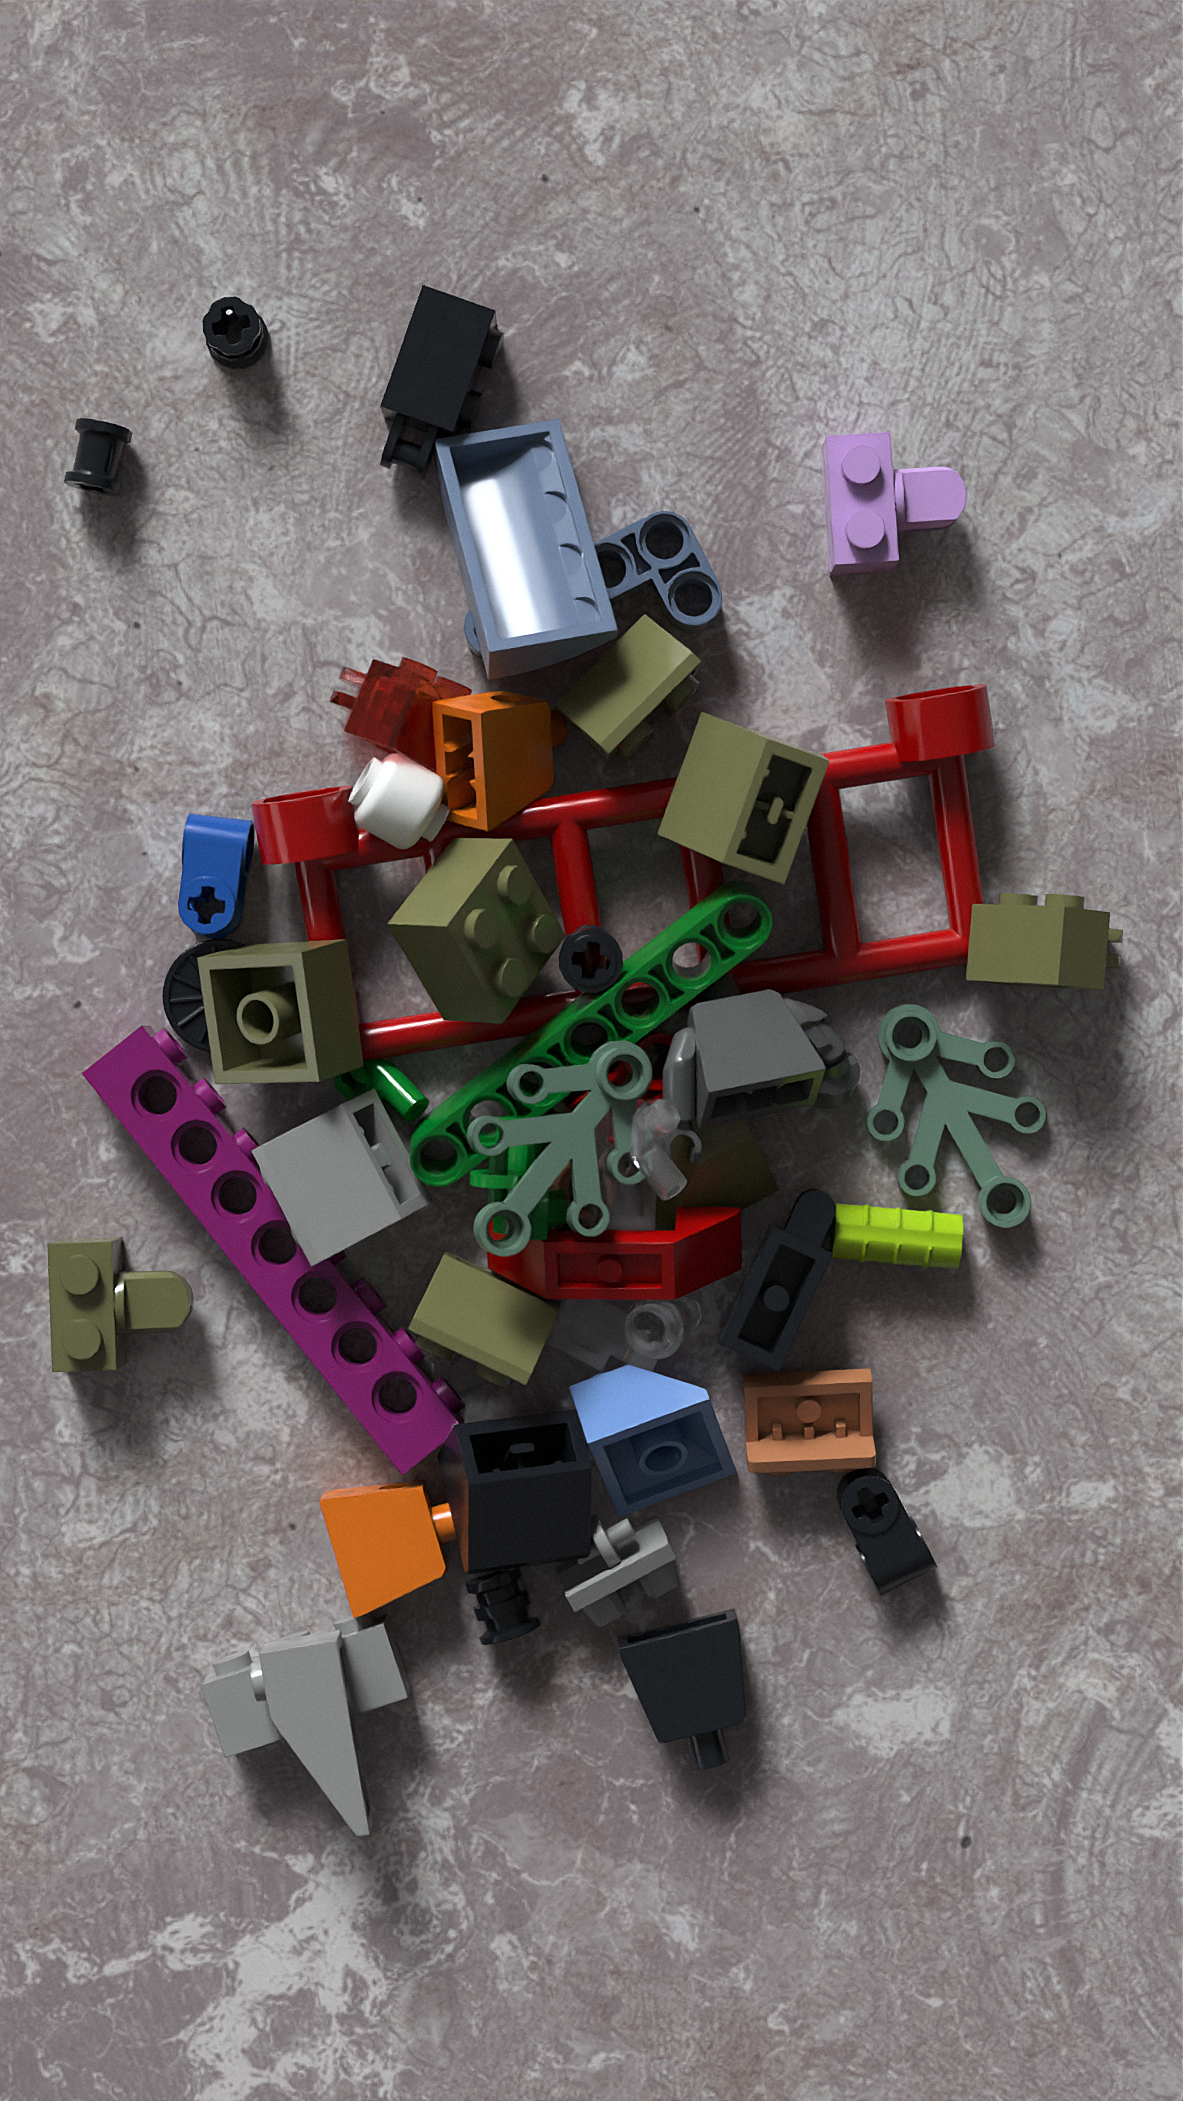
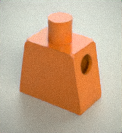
M493 691L440 699L432 702L436 773L444 782V795L441 803L450 808L445 821L490 831L551 789L554 781L552 749L565 742L567 727L562 716L558 712L550 710L546 700L507 691Z
M425 1480L336 1489L323 1493L319 1503L353 1618L365 1615L448 1573L450 1563L444 1544L457 1540L448 1503L433 1507Z

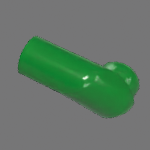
M388 1060L364 1061L363 1067L334 1076L333 1078L337 1091L348 1100L375 1089L381 1102H388L406 1122L419 1118L429 1105V1100Z

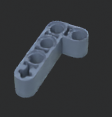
M671 511L655 512L594 542L598 559L605 557L613 558L620 562L625 570L626 575L620 584L616 587L606 588L611 607L651 587L666 618L678 630L686 633L701 632L710 627L716 620L722 603L723 594L721 587L691 526L684 517ZM656 530H670L680 538L682 549L673 558L658 559L647 549L646 540L648 536ZM686 586H698L709 595L710 608L703 615L696 617L687 616L676 607L674 597L677 592ZM469 610L464 622L466 639L472 652L483 660L471 611Z

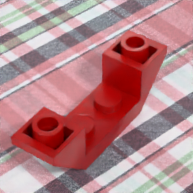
M677 1207L675 1231L605 1230L597 1236L588 1237L579 1235L572 1230H551L549 1228L547 1230V1239L529 1240L524 1249L515 1255L498 1256L487 1252L488 1268L545 1299L676 1300L742 1269L741 1207ZM492 1220L489 1224L490 1236L494 1240L504 1238L506 1234L493 1232Z

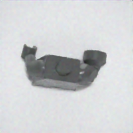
M725 973L699 993L703 1002L697 1003L690 1008L685 1028L675 1033L663 1069V1118L670 1120V1131L664 1133L658 1141V1157L664 1164H670L672 1158L671 1142L673 1138L680 1136L688 1145V1163H693L701 1154L702 1144L698 1135L689 1129V1120L696 1118L699 1128L811 1105L824 1109L841 1107L850 1101L856 1091L860 1078L858 1061L845 1048L844 1041L829 1026L832 1024V1021L828 1018V1015L820 1009L794 999L782 998L778 992L771 989L741 995L734 976L730 973Z

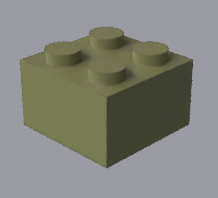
M453 838L387 924L443 1020L503 1024L566 937L513 839Z
M347 939L241 945L197 958L215 1084L320 1082L364 1066Z

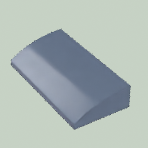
M559 419L435 439L434 472L488 680L513 676L546 667L578 656L616 638L618 633L617 625Z

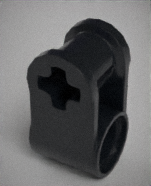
M873 1467L856 1469L843 1475L837 1486L836 1494L839 1508L858 1543L855 1546L881 1596L938 1567L912 1516H908L891 1482L883 1472ZM868 1487L874 1495L878 1494L875 1497L878 1507L871 1512H866L862 1505H858L860 1500L857 1492L862 1488Z

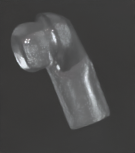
M658 1099L652 1105L650 1103H643L632 1117L630 1156L633 1163L661 1200H668L676 1196L687 1184V1179L665 1151L666 1134L675 1132L680 1121L678 1110L672 1102L666 1099Z

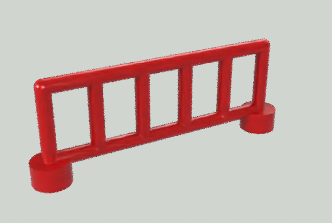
M986 684L932 689L886 699L885 706L891 742L821 753L830 761L806 828L824 949L739 962L726 973L734 976L741 995L769 989L779 994H786L967 964L972 904H985L964 755L995 747ZM928 775L950 929L862 943L840 789ZM677 777L536 799L490 831L445 821L431 842L420 837L408 849L396 848L363 828H359L354 819L356 806L348 802L353 790L352 786L319 788L273 796L251 803L261 864L294 863L307 941L346 939L334 871L423 857L425 873H427L453 838L513 839L514 842L548 836L564 932L567 936L581 925L594 924L602 927L587 830L663 818ZM680 844L689 907L692 909L713 891L725 884L722 863ZM728 910L724 917V923L731 927ZM587 942L584 952L573 953V957L580 959L583 971H593L595 962H606L607 957L600 955L598 943ZM695 943L699 964L705 958L707 949ZM353 982L363 1062L530 1035L584 992L572 989L522 997L503 1024L443 1020L439 1011L360 1023ZM634 983L623 992L622 1000L628 1005L643 1006L654 998L656 989L646 983ZM700 994L677 1011L687 1010L697 1003H702ZM587 1022L577 1027L594 1025L597 1023Z

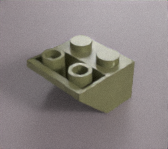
M644 614L554 704V711L558 712L564 721L607 764L618 754L627 762L653 736L654 728L649 723L663 709L672 717L698 691L697 687L700 682L695 677L698 674L701 660Z
M701 711L657 834L727 865L785 884L830 760L817 752Z
M446 1250L408 1330L419 1334L416 1345L423 1350L451 1361L454 1352H457L478 1362L474 1371L476 1374L497 1385L510 1388L513 1379L522 1384H527L559 1313L561 1304L551 1299H545L513 1281Z

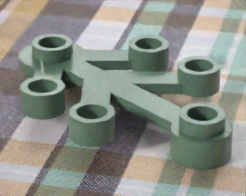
M905 1004L893 1008L883 1017L878 1027V1045L881 1052L889 1060L878 1103L868 1111L865 1118V1126L868 1133L880 1141H892L901 1135L905 1126V1118L900 1109L914 1070L926 1091V1097L909 1159L904 1161L897 1170L896 1180L898 1186L903 1192L914 1197L924 1196L934 1188L936 1172L933 1166L944 1126H946L981 1188L977 1204L983 1218L989 1223L1002 1228L1014 1227L1020 1224L1030 1212V1193L1021 1181L1003 1175L968 1112L1007 1122L1013 1130L1019 1133L1032 1134L1039 1131L1046 1122L1047 1112L1044 1104L1032 1096L1012 1098L950 1081L937 1057L976 1065V1068L983 1076L1000 1079L1010 1074L1014 1068L1015 1054L1012 1048L1002 1041L981 1043L941 1032L936 1017L922 1006ZM907 1023L915 1025L920 1032L918 1044L909 1049L901 1046L897 1039L898 1030ZM994 1047L1001 1049L1006 1055V1064L998 1072L988 1070L984 1064L985 1053ZM1026 1102L1034 1105L1037 1110V1119L1029 1127L1019 1125L1015 1119L1017 1107ZM882 1110L891 1111L897 1120L895 1129L886 1135L878 1133L873 1125L875 1115ZM914 1165H921L927 1171V1182L920 1189H911L905 1182L906 1171ZM1000 1189L1009 1190L1014 1198L1012 1208L1005 1213H997L991 1205L993 1194Z
M611 1041L600 1046L593 1053L588 1064L543 1069L533 1064H522L510 1072L507 1078V1089L511 1097L520 1103H539L547 1097L548 1093L589 1090L571 1113L506 1121L495 1116L486 1115L480 1116L471 1122L467 1130V1141L475 1152L482 1155L495 1156L501 1154L507 1147L549 1142L503 1203L494 1202L488 1204L477 1214L473 1231L475 1239L482 1249L498 1256H512L524 1249L531 1235L529 1213L569 1161L574 1200L566 1211L568 1226L575 1233L588 1237L597 1236L605 1231L609 1224L610 1213L601 1198L594 1129L608 1110H610L615 1148L609 1152L605 1161L609 1177L617 1183L634 1185L641 1182L649 1170L648 1157L641 1150L636 1102L647 1092L651 1084L652 1067L648 1056L639 1046L627 1041ZM616 1061L622 1062L627 1070L625 1081L618 1086L614 1085L608 1077L609 1068ZM531 1071L538 1078V1089L533 1095L527 1097L520 1091L519 1080L523 1074ZM492 1123L498 1129V1141L494 1146L485 1148L480 1143L479 1132L484 1125ZM625 1153H631L636 1159V1169L628 1177L622 1176L618 1169V1162ZM591 1204L597 1211V1220L593 1226L585 1229L579 1222V1212L582 1207ZM497 1216H503L509 1226L506 1236L500 1240L492 1239L489 1234V1224Z

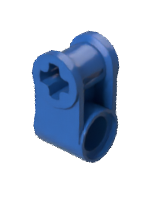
M188 814L182 842V876L178 912L183 923L203 937L209 939L224 938L232 934L241 923L247 876L251 869L254 852L255 824L253 820ZM211 893H214L215 898L225 905V910L223 914H213L211 924H207V919L199 914L196 909L198 903H208Z

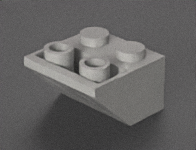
M375 1089L355 1097L252 1150L261 1169V1175L265 1184L277 1199L290 1224L295 1242L302 1248L311 1266L433 1202L424 1183L416 1178L410 1166V1156Z

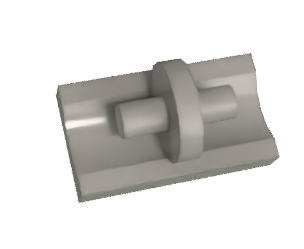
M597 1514L591 1516L592 1537L590 1555L588 1558L576 1559L557 1568L558 1575L566 1591L564 1592L574 1612L582 1609L598 1627H602L621 1617L622 1613L626 1610L618 1589L639 1579L648 1597H659L676 1588L679 1584L673 1560L677 1558L666 1531L657 1516L635 1528L632 1527L628 1518L608 1529L605 1528Z

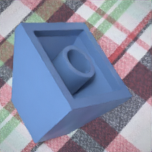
M629 1364L609 1372L599 1373L591 1379L569 1386L588 1446L618 1517L737 1474L706 1389Z

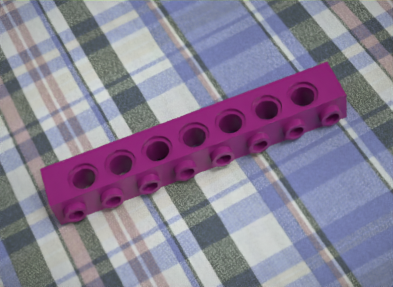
M140 1026L81 1074L401 1475L405 1474L444 1443L454 1425L464 1424L465 1420L459 1414V1411L466 1406L464 1401L443 1376L435 1382L419 1363L426 1355L422 1348L416 1345L417 1341L403 1326L394 1332L379 1313L386 1307V1304L373 1286L363 1276L354 1282L339 1262L347 1257L343 1250L313 1266L310 1265L304 1251L298 1244L296 1253L290 1261L278 1262L266 1254L263 1240L267 1231L273 1227H283L291 1232V1228L273 1192L265 1184L261 1175V1169L252 1153V1150L260 1146L259 1143L244 1127L237 1133L234 1132L220 1114L227 1108V1104L204 1077L195 1083L180 1064L188 1058L187 1054L167 1029L163 1028L156 1033L151 1026ZM159 1076L171 1081L177 1092L175 1105L164 1114L153 1111L145 1099L147 1085ZM195 1127L208 1129L216 1139V1153L207 1163H198L192 1160L186 1153L185 1138L189 1131ZM233 1177L248 1179L256 1189V1203L249 1212L241 1213L234 1211L225 1201L224 1189L227 1182ZM322 1277L334 1285L337 1300L332 1309L316 1311L306 1304L303 1298V1287L308 1279ZM354 1327H361L370 1331L377 1343L375 1355L365 1361L350 1358L345 1353L342 1345L345 1331ZM400 1377L410 1381L417 1393L416 1403L406 1410H395L389 1407L382 1397V1385L387 1380Z

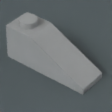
M341 1629L265 1642L259 1653L260 1661L251 1663V1678L256 1701L267 1700L271 1721L356 1836L370 1834L374 1819Z

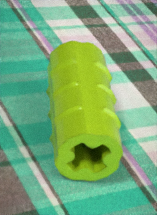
M834 1203L835 1216L830 1225L829 1251L833 1253L831 1258L858 1260L860 1263L871 1261L890 1263L891 1265H915L922 1268L958 1269L963 1241L962 1215L938 1213L932 1210H905L900 1207H872L869 1204L861 1206Z

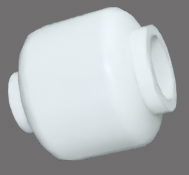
M399 753L390 754L382 761L373 757L357 780L348 801L356 806L354 819L359 827L399 849L412 847L420 837L431 842L443 826L450 810L449 807L441 803L444 795L443 779Z

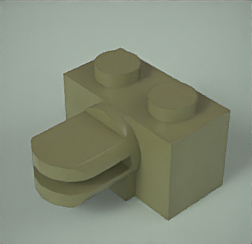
M999 893V904H972L966 980L1015 986L1104 990L1105 968H1120L1121 955L1107 953L1108 943H1122L1123 930L1109 928L1110 912L1084 909L1085 897L1045 894V906H1037L1038 896Z
M122 1237L58 1239L47 1243L52 1372L117 1370L127 1363L126 1335L172 1332L189 1318L193 1309L194 1296L192 1288L185 1277L174 1271L167 1270L124 1271Z

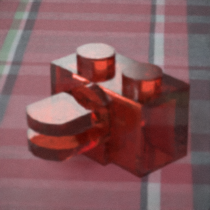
M406 657L401 658L398 667L373 659L367 674L343 666L339 680L359 689V695L354 697L333 690L329 703L351 713L344 729L345 732L387 754H402L437 774L432 702L440 699L471 695L473 690L450 679L437 676V670Z

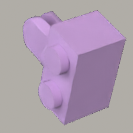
M891 432L826 436L821 448L829 576L892 572L899 562L897 533L947 529L956 523L966 506L967 490L963 479L957 471L945 466L893 469Z

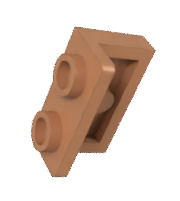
M870 1368L743 1374L744 1434L747 1466L750 1473H766L773 1476H784L795 1471L817 1470L849 1473L856 1469L873 1468L876 1466V1451L873 1440V1381Z

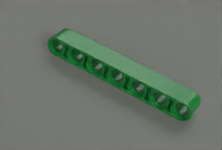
M743 880L730 881L717 888L623 961L619 978L609 988L600 992L582 993L420 1119L413 1127L410 1136V1166L416 1178L424 1184L433 1187L448 1186L459 1180L488 1157L487 1155L475 1152L467 1141L468 1127L476 1119L471 1113L476 1104L491 1100L504 1107L505 1113L502 1116L530 1118L542 1116L571 1093H548L547 1097L539 1103H520L511 1097L507 1089V1078L515 1067L540 1061L548 1063L553 1068L588 1064L593 1053L605 1043L627 1041L635 1044L758 949L768 939L772 929V915L761 890L752 883ZM738 903H748L757 908L755 919L744 928H733L724 923L726 912L730 907ZM686 943L700 944L707 949L705 958L694 967L685 968L672 961L675 951ZM634 983H646L656 989L654 998L643 1006L628 1005L622 1000V995ZM593 1022L601 1025L606 1031L599 1042L593 1045H582L572 1039L571 1035L574 1029L583 1023ZM522 1076L519 1080L520 1091L525 1096H531L537 1091L538 1084L528 1082ZM492 1123L484 1125L479 1132V1140L483 1147L489 1148V1146L496 1144V1126ZM439 1139L448 1141L455 1148V1152L444 1160L430 1159L421 1150L426 1143Z

